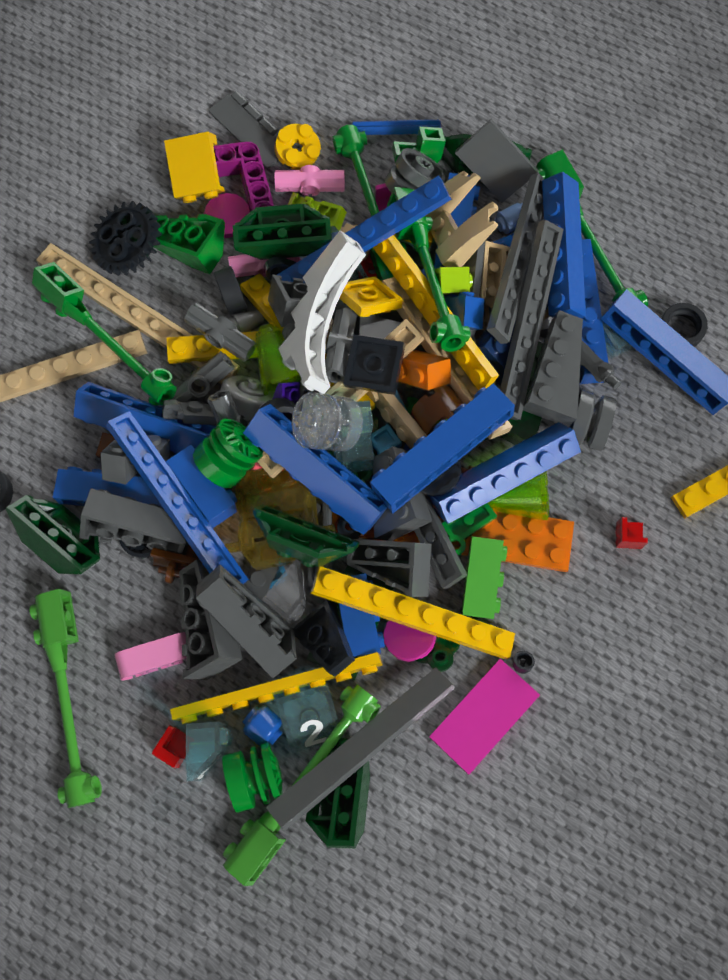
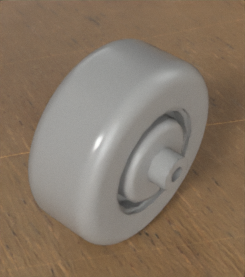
M248 376L228 377L223 381L220 391L230 392L239 415H244L245 418L243 419L247 422H251L256 412L264 403L272 400L275 389L269 384L261 383L258 379Z

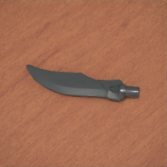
M542 329L540 336L545 338L548 329ZM582 341L580 365L590 371L596 381H603L608 383L613 389H617L622 382L614 375V367L600 359Z

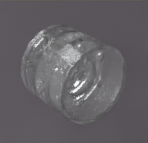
M308 392L296 403L292 414L293 435L297 443L303 448L345 452L354 447L362 432L363 417L358 403L350 397Z

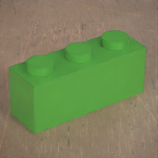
M471 536L466 570L467 576L465 578L462 601V615L494 619V614L500 612L501 598H497L498 587H503L504 572H500L501 561L505 562L507 557V546H503L504 540Z

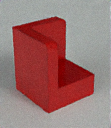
M621 517L616 522V548L642 549L648 544V538H643V523L627 522V517Z
M169 725L151 754L169 766L179 768L194 745L195 739L175 726Z

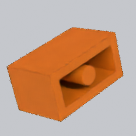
M414 350L402 360L398 382L425 390L451 384L450 358Z

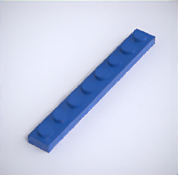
M438 175L345 234L357 241L363 251L366 252L452 199L443 180ZM330 242L277 275L282 276V281L293 282V278L303 279L304 275Z
M128 411L108 421L106 427L207 571L211 573L221 565L240 583H246L249 579L131 412Z

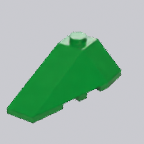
M199 214L198 218H189L187 215H180L179 218L157 215V222L161 225L158 230L162 235L156 238L160 245H155L153 248L193 269L211 274L223 256L224 220L207 214Z

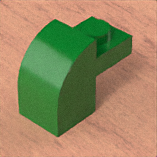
M419 126L416 143L393 141L392 152L394 161L396 162L403 149L410 148L427 155L438 163L442 157L446 142L442 128Z

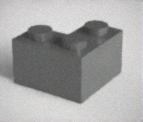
M149 435L148 438L165 461L170 459V439H164L158 435ZM116 440L111 442L101 452L102 480L127 484L138 473Z

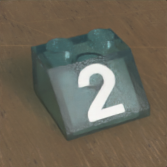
M328 684L276 699L282 725L292 754L322 745L339 723Z
M221 722L186 724L187 781H202L227 753V746L232 744L231 729H227V724Z

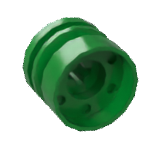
M225 418L216 425V428L210 432L209 437L205 438L193 453L194 463L199 471L208 480L223 488H233L246 475V471L250 470L263 456V450L260 447L254 446L249 438L243 434L246 427L232 419Z
M269 743L261 744V758L256 747H251V761L248 762L241 751L222 757L226 786L236 813L255 808V794L259 793L264 804L270 803L269 790H271L275 800L283 794L281 769Z

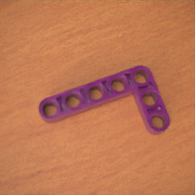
M239 142L213 146L218 176L224 177L240 174L250 212L256 207L274 206L259 148L255 143Z

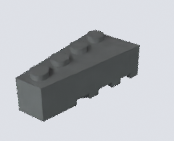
M90 489L81 514L79 538L89 539V536L92 535L100 537L101 542L111 543L112 539H117L125 542L126 546L136 547L141 544H147L150 550L157 548L178 554L183 553L186 539L161 506L138 502L132 497L113 495L103 489Z

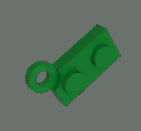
M486 503L449 524L444 521L442 525L450 541H458L460 543V548L455 550L457 555H461L466 548L465 540L495 520L497 515L490 505Z

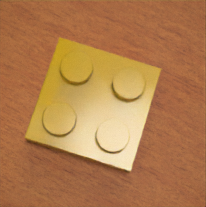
M377 277L348 281L339 298L360 317H368L382 312L388 313L391 310L401 309L403 299Z

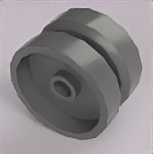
M406 148L402 150L397 158L396 166H392L387 174L385 183L392 193L394 187L416 190L438 175L443 182L446 177L441 167L430 157L417 150Z
M580 390L577 420L569 426V428L575 431L579 445L583 443L587 435L588 448L598 451L603 450L613 423L617 403L616 398L602 395L595 406L594 393Z

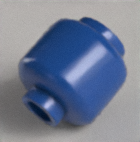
M255 706L242 721L245 724L243 732L258 746L268 742L273 745L283 733L279 730L282 725V719L268 706H261L260 708Z

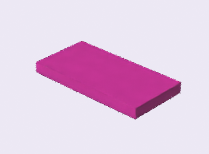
M500 658L429 738L460 768L470 775L540 694Z

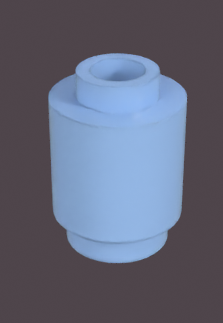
M523 202L521 204L515 203L497 213L495 222L498 223L497 229L500 232L503 231L505 234H509L515 230Z

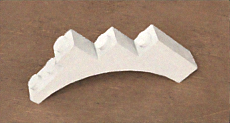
M342 231L337 233L304 275L303 279L307 285L306 289L308 292L291 312L296 328L279 347L283 364L289 369H296L302 379L301 383L308 390L314 391L315 389L322 394H325L330 388L325 367V346L329 324L344 287L366 255L360 244Z

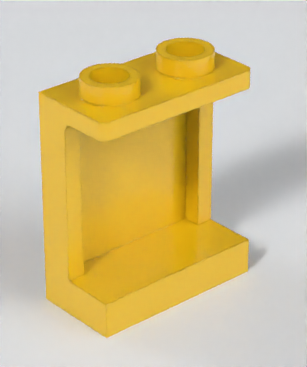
M207 131L164 140L174 198L183 200V203H192L197 201V197L204 196L205 199H213L218 197V193L225 192L224 187L220 186L213 147L217 145L216 135Z

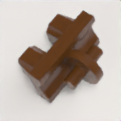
M190 545L185 546L183 554L153 548L150 554L153 557V565L159 567L158 573L165 574V582L170 584L173 583L175 577L180 578V570L199 559Z

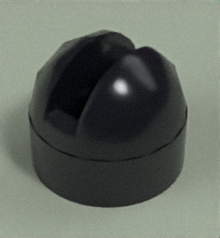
M528 651L517 652L512 660L514 670L521 674L530 672L535 664L533 655ZM521 658L525 659L523 667L520 666Z

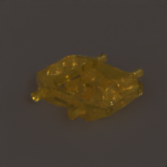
M263 468L247 471L246 475L235 487L236 493L234 494L238 500L235 504L240 518L238 542L226 543L225 547L230 553L241 551L256 570L301 563V560L292 556L291 558H286L278 555L276 550L269 548L266 540L254 542L255 538L264 536L253 515L255 507L261 504L272 508L279 506L280 511L318 525L316 497L300 481L293 479L285 468L274 478L270 477ZM334 524L321 526L331 531L336 530Z

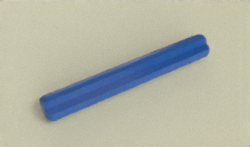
M439 119L354 121L352 125H355L359 132L365 131L366 135L418 134L419 126L441 128V121Z

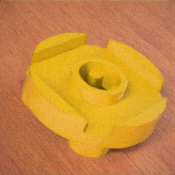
M290 124L278 132L274 150L276 157L283 165L290 166L292 170H300L305 165H313L320 155L321 145L318 136L310 125ZM295 143L301 144V152H298L296 148L293 149L292 146Z

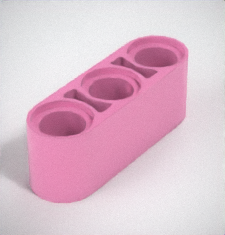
M185 632L115 653L120 680L132 679L133 675L139 677L158 671L159 667L164 669L184 663L183 660L186 659V656H182V645L186 644Z

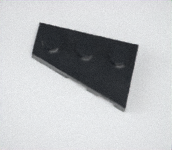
M326 599L292 628L294 629L295 637L313 654V657L329 674L336 677L355 661L335 606Z

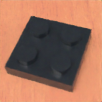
M353 335L343 385L347 388L395 395L406 346L405 343Z

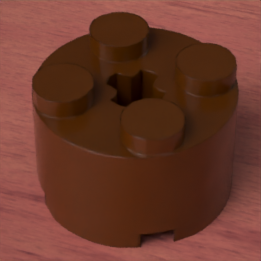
M445 385L433 389L436 393L430 397L425 394L418 400L411 411V416L427 436L434 431V427L444 419L447 421L454 415V411L463 404L450 386Z

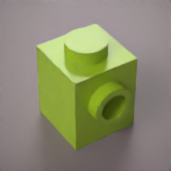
M440 267L435 269L443 295H459L460 292H470L473 279L471 273H469V267Z

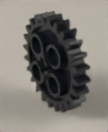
M124 201L121 208L115 204L113 212L107 209V216L99 217L102 222L94 224L97 231L90 233L95 239L89 241V244L93 246L90 249V252L94 255L92 259L109 274L114 273L117 276L121 272L127 276L129 269L136 273L138 265L142 268L145 267L143 261L151 262L149 255L150 253H157L153 247L160 245L156 238L162 235L158 230L161 227L157 222L158 218L147 206L145 207L140 202L136 204L134 201H131L128 205Z

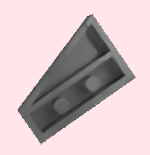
M393 446L372 458L373 476L379 470H386L391 466L393 460L400 453H407L408 451ZM419 492L393 514L387 508L374 524V539L393 541L432 522L424 493Z

